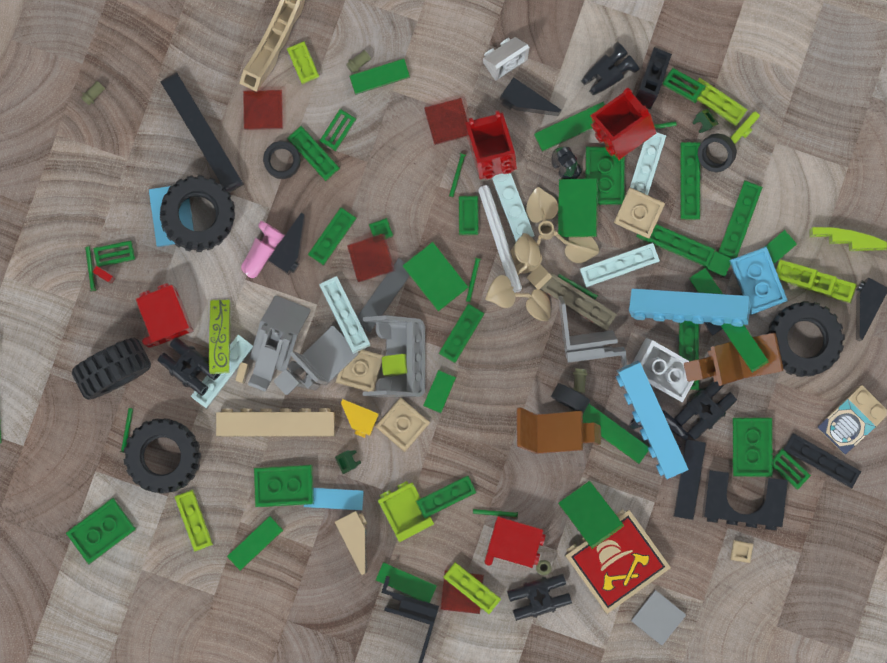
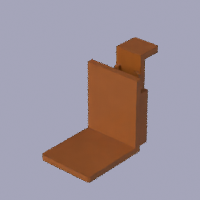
M776 333L753 337L769 362L753 373L733 344L727 342L711 347V350L708 351L709 357L685 362L684 368L687 381L713 377L714 382L718 381L719 386L744 378L782 372L784 369Z
M522 407L517 408V447L534 454L582 451L583 444L586 443L601 445V426L596 423L583 424L582 411L537 415Z

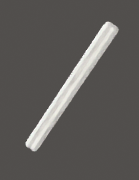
M488 185L481 186L478 191L505 274L510 279L514 293L519 292L522 286Z

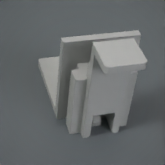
M274 296L260 321L250 359L256 361V364L248 382L249 386L266 391L271 383L275 369L283 372L288 368L287 365L291 358L290 353L294 349L297 336L311 309L279 296Z
M558 296L564 349L568 363L621 356L622 366H627L624 347L612 348V346H603L618 343L613 330L569 336L566 304L563 297Z
M331 326L303 354L292 351L290 355L295 361H291L287 365L289 370L285 369L274 380V383L285 395H289L297 386L316 391L321 386L320 384L327 385L359 352L353 354L345 337L335 326ZM306 371V377L302 380L300 375Z

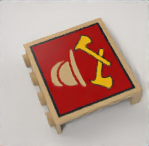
M622 509L616 513L624 527L592 549L586 540L582 538L584 542L578 546L573 544L566 549L567 554L564 555L606 614L671 568L630 510L625 512Z

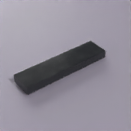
M794 433L791 434L783 448L785 452L851 489L862 472Z
M686 440L683 458L689 470L680 473L673 517L694 519L706 446L705 442Z

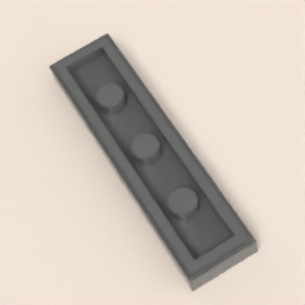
M399 258L357 316L362 328L368 332L372 331L376 323L365 322L363 317L382 316L410 277L402 267L405 262Z

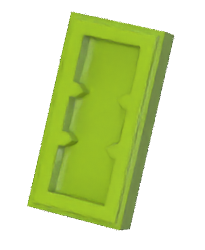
M305 41L287 48L302 85L319 78Z
M756 111L730 137L735 144L742 136L746 138L753 131L750 127L760 117Z

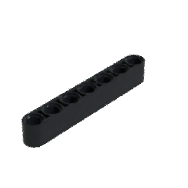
M175 72L160 81L218 180L225 186L226 192L229 191L231 193L244 185L178 73Z

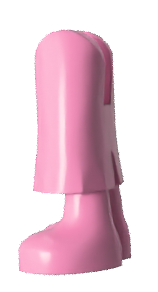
M263 221L259 222L258 227L264 233V237L262 240L255 238L249 253L241 265V270L250 278H255L259 275L267 260L275 251L274 248L285 236L279 230Z

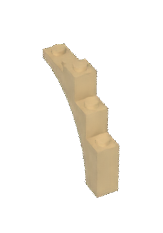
M280 0L261 42L243 69L239 84L256 92L275 67L279 52L288 41L292 26L302 13L305 0Z

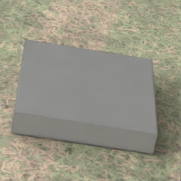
M654 590L631 621L662 646L686 614Z

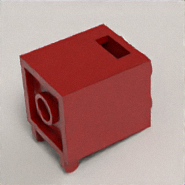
M626 88L623 93L590 115L593 122L591 126L596 132L594 134L600 143L604 142L608 153L611 156L615 155L618 160L656 134L651 114L646 106H643L633 95L630 88Z
M498 110L495 111L494 115L476 120L469 118V122H465L466 132L479 179H491L495 175L502 173L510 174L517 170L516 155L503 112L500 113Z
M172 284L160 285L157 287L158 290L142 292L139 294L140 297L136 298L137 305L150 335L142 340L143 345L148 348L159 346L173 340L175 337L179 338L194 332L178 290Z
M497 517L484 562L490 566L493 563L494 557L533 568V565H538L540 554L537 551L539 545L543 546L546 535L543 534L542 529Z

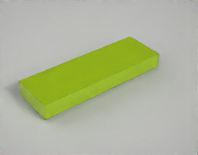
M699 78L698 82L705 85L706 88L701 92V96L697 98V101L737 126L748 109Z
M194 490L174 496L194 552L212 546L213 542Z
M456 562L443 577L488 614L492 612L501 600L500 597Z

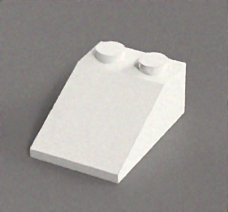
M516 37L513 39L507 38L500 43L501 47L496 50L492 48L484 54L483 63L495 81L528 60L530 48L528 44Z
M646 338L633 362L639 361L651 386L683 402L694 381L688 382L686 378L684 363L689 361L655 341Z

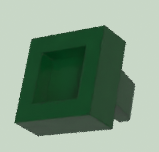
M709 109L698 113L692 122L693 125L698 122L702 123L703 127L698 131L699 133L711 130L719 124Z
M347 450L335 456L342 474L354 470L361 464L360 460L355 462L352 457L357 453L356 450Z

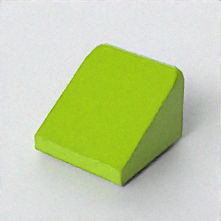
M406 354L383 356V375L393 377L406 374Z

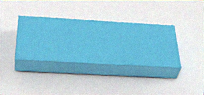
M314 488V504L304 505V507L363 510L364 491Z

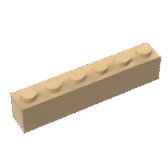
M288 408L280 409V412H272V409H260V412H252V409H241V412H233V409H221V412H216V436H335V413L331 412L329 408H320L319 412H311L309 408H301L299 412H291L292 409Z

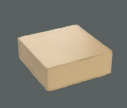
M540 264L526 278L539 290L552 276Z
M243 362L239 364L235 378L236 382L245 383L249 369L248 364Z
M733 540L730 560L750 563L753 544Z

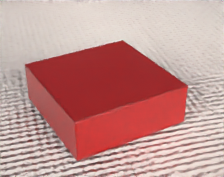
M98 266L93 270L94 274L110 284L116 279Z

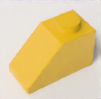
M342 399V407L351 428L355 430L354 434L363 438L366 435L371 436L379 414Z

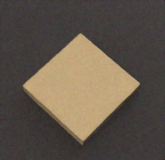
M629 188L614 223L649 239L665 203Z
M362 349L358 351L359 354L338 374L336 383L370 392L375 389L384 355Z
M400 397L375 427L401 450L406 452L430 422Z

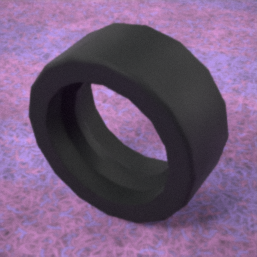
M716 133L711 134L702 141L698 147L697 155L699 162L705 169L711 172H722L734 162L737 150L731 138L724 134ZM713 142L722 144L728 153L726 161L719 164L710 160L706 152L709 144Z
M274 142L264 152V166L268 173L277 179L292 177L300 167L301 159L299 152L289 142ZM286 149L292 154L293 164L288 170L277 171L272 167L270 160L276 150Z
M561 383L557 384L551 395L559 403L574 411H582L583 413L590 402V399Z

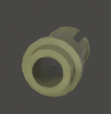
M363 50L352 60L349 59L346 66L352 73L358 72V69L370 61L371 57Z
M95 81L86 93H82L81 99L88 105L94 104V100L105 88L98 81Z
M575 368V372H573L575 374L573 390L585 393L587 369Z
M540 560L538 565H536V571L540 575L544 576L551 572L552 567L547 560ZM541 564H546V571L540 570Z

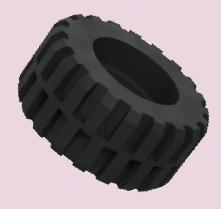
M191 175L187 176L184 180L176 181V184L171 185L164 195L160 207L161 227L163 232L165 231L167 234L166 237L170 241L172 240L177 247L180 248L181 246L190 252L191 250L202 252L206 249L211 250L216 245L219 246L229 235L235 219L234 201L231 200L229 191L226 192L225 186L221 183H216L215 179L211 177L206 179L203 175H198V177ZM190 197L205 198L215 208V221L211 227L204 231H192L186 228L180 221L179 208Z
M809 301L794 303L779 312L770 323V329L767 334L776 333L783 369L786 370V373L794 374L796 377L815 376L830 369L840 358V352L844 348L842 343L845 340V334H842L841 329H843L842 323H838L837 315L835 313L832 314L828 307H822L817 302L809 303ZM808 321L815 324L821 331L823 346L815 356L808 358L800 357L789 347L787 336L794 324Z
M130 338L109 346L80 362L72 369V376L83 397L91 400L110 393L143 375L151 368V362L140 341L136 338Z
M156 418L142 423L139 428L136 427L132 431L133 434L131 437H128L126 441L128 442L127 446L124 447L125 459L123 460L124 465L127 466L126 471L132 477V481L135 484L141 486L144 490L163 494L176 492L180 488L187 486L188 482L194 479L195 473L200 467L201 453L199 451V442H197L196 436L188 427L171 419ZM164 437L173 440L178 445L181 459L174 471L160 475L152 472L147 467L144 453L150 442Z

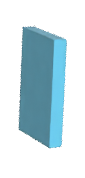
M170 186L149 189L157 247L175 245L172 240L170 241L166 237L167 234L165 231L163 232L160 221L162 199ZM188 198L179 208V218L186 228L194 231L190 198Z
M767 246L730 260L742 295L749 296L750 315L788 301Z

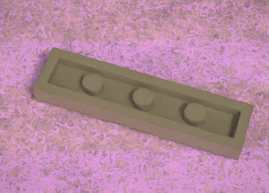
M551 273L552 278L542 286L541 290L557 301L558 296H562L567 307L607 331L617 314Z

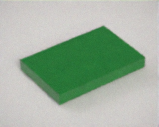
M586 146L585 179H598V205H622L624 201L625 156L618 160L615 155L611 156L605 147Z
M559 179L558 234L563 238L597 237L598 179Z
M433 242L402 265L438 312L469 288Z
M733 418V477H773L772 418Z
M313 465L254 468L255 507L314 504Z
M590 480L558 503L592 549L624 527L621 520Z
M112 498L66 532V535L88 565H90L137 529L117 501Z

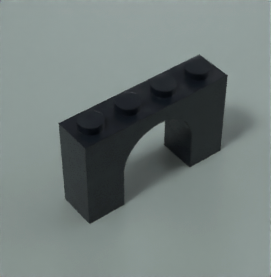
M713 470L707 471L702 517L707 518L706 522L718 523L720 519L726 520L728 525L738 526V522L746 523L745 527L757 528V525H765V529L777 531V527H783L788 480L765 478L762 504L751 514H741L736 512L727 500L729 473Z

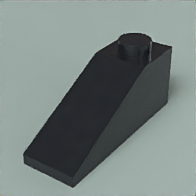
M656 47L652 50L635 95L639 102L650 110L658 97L672 55Z
M514 77L500 96L501 104L509 110L513 108L516 111L559 116L561 113L560 108Z
M300 213L268 259L269 263L287 275L291 272L295 273L300 265L298 261L300 260L306 218L303 213Z
M867 278L865 281L861 280L856 289L858 291L856 296L857 341L864 339L887 294V287L871 278Z

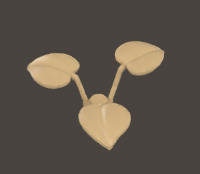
M537 187L529 197L526 212L532 222H541L538 226L540 234L537 240L538 247L542 239L548 240L556 236L567 245L565 248L566 257L574 263H583L598 255L599 248L592 237L569 238V241H566L555 231L552 222L547 220H551L557 215L558 203L552 195ZM514 245L510 252L516 271L524 266V263L517 259ZM540 254V260L537 266L532 267L528 265V268H526L520 274L534 271L541 264L542 255Z
M522 233L514 247L517 259L524 263V266L517 271L518 275L528 268V265L532 267L537 266L540 260V250L537 243L530 235ZM500 275L493 280L485 300L493 302L502 308H509L514 304L515 297H527L526 308L528 312L540 321L549 320L551 305L549 297L544 291L535 289L531 295L528 293H514L513 286H511L510 279L507 276Z

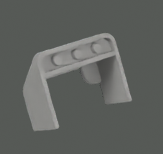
M388 315L363 317L365 322L376 323L377 335L381 339H386V356L406 354L407 365L406 374L380 378L376 383V391L363 392V396H422L425 392V325L423 321L416 318Z

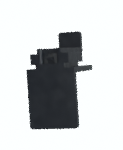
M386 576L381 593L393 596L392 598L401 601L399 609L385 606L384 611L429 624L418 662L423 663L439 605L387 590L391 576Z

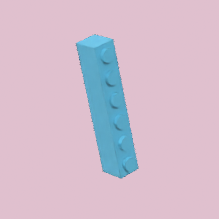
M632 289L629 312L631 317H634L636 320L653 318L655 321H665V319L677 323H683L684 321H692L695 324L712 322L714 325L728 323L741 327L743 324L748 325L750 298L749 296Z
M636 361L616 370L618 376H615L619 386H624L626 393L623 394L628 405L632 404L635 410L632 412L636 423L640 422L643 428L640 430L644 441L647 439L649 441V453L652 458L656 457L658 461L656 468L660 476L664 475L666 479H669L689 470L641 363Z

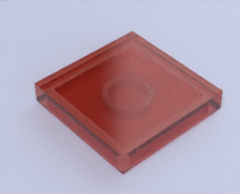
M282 90L243 91L244 130L283 129Z
M462 98L424 108L434 146L467 137L465 122H468Z
M385 234L347 245L358 282L395 271Z
M470 573L483 584V574ZM444 579L441 610L480 614V607Z

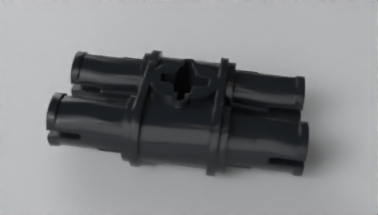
M175 337L171 341L170 347L181 355L180 359L176 362L166 353H162L157 361L169 370L170 376L182 382L184 387H190L203 396L208 391V386L197 378L198 374L202 371L214 381L220 374H210L208 357L201 355L195 350L194 346H188Z
M713 380L705 389H699V392L689 402H686V407L674 417L681 426L693 415L699 417V421L687 432L694 440L707 429H712V426L722 417H725L726 411L737 401V398L731 392L718 403L712 401V397L724 387V385L719 386L718 381L714 382ZM701 405H703V406H707V405H708V406L710 407V408L708 409V411L710 412V414L707 413V412L702 413L703 407H702Z
M561 574L547 579L542 577V579L529 583L525 582L521 587L508 590L507 594L510 602L525 597L530 599L529 605L513 610L515 620L518 621L531 616L537 618V616L549 612L554 613L557 608L572 604L569 593L553 598L549 595L550 590L567 585L564 575ZM537 589L540 594L545 595V598L542 599V606L538 600H534V597L537 596Z

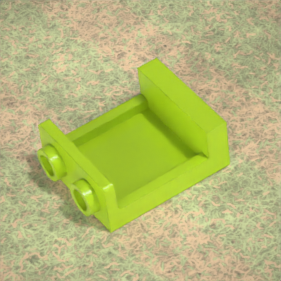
M408 481L398 485V490L393 493L390 490L380 495L381 499L378 500L399 542L434 525L430 516L425 519L423 518L415 502L421 499L413 482L409 484Z

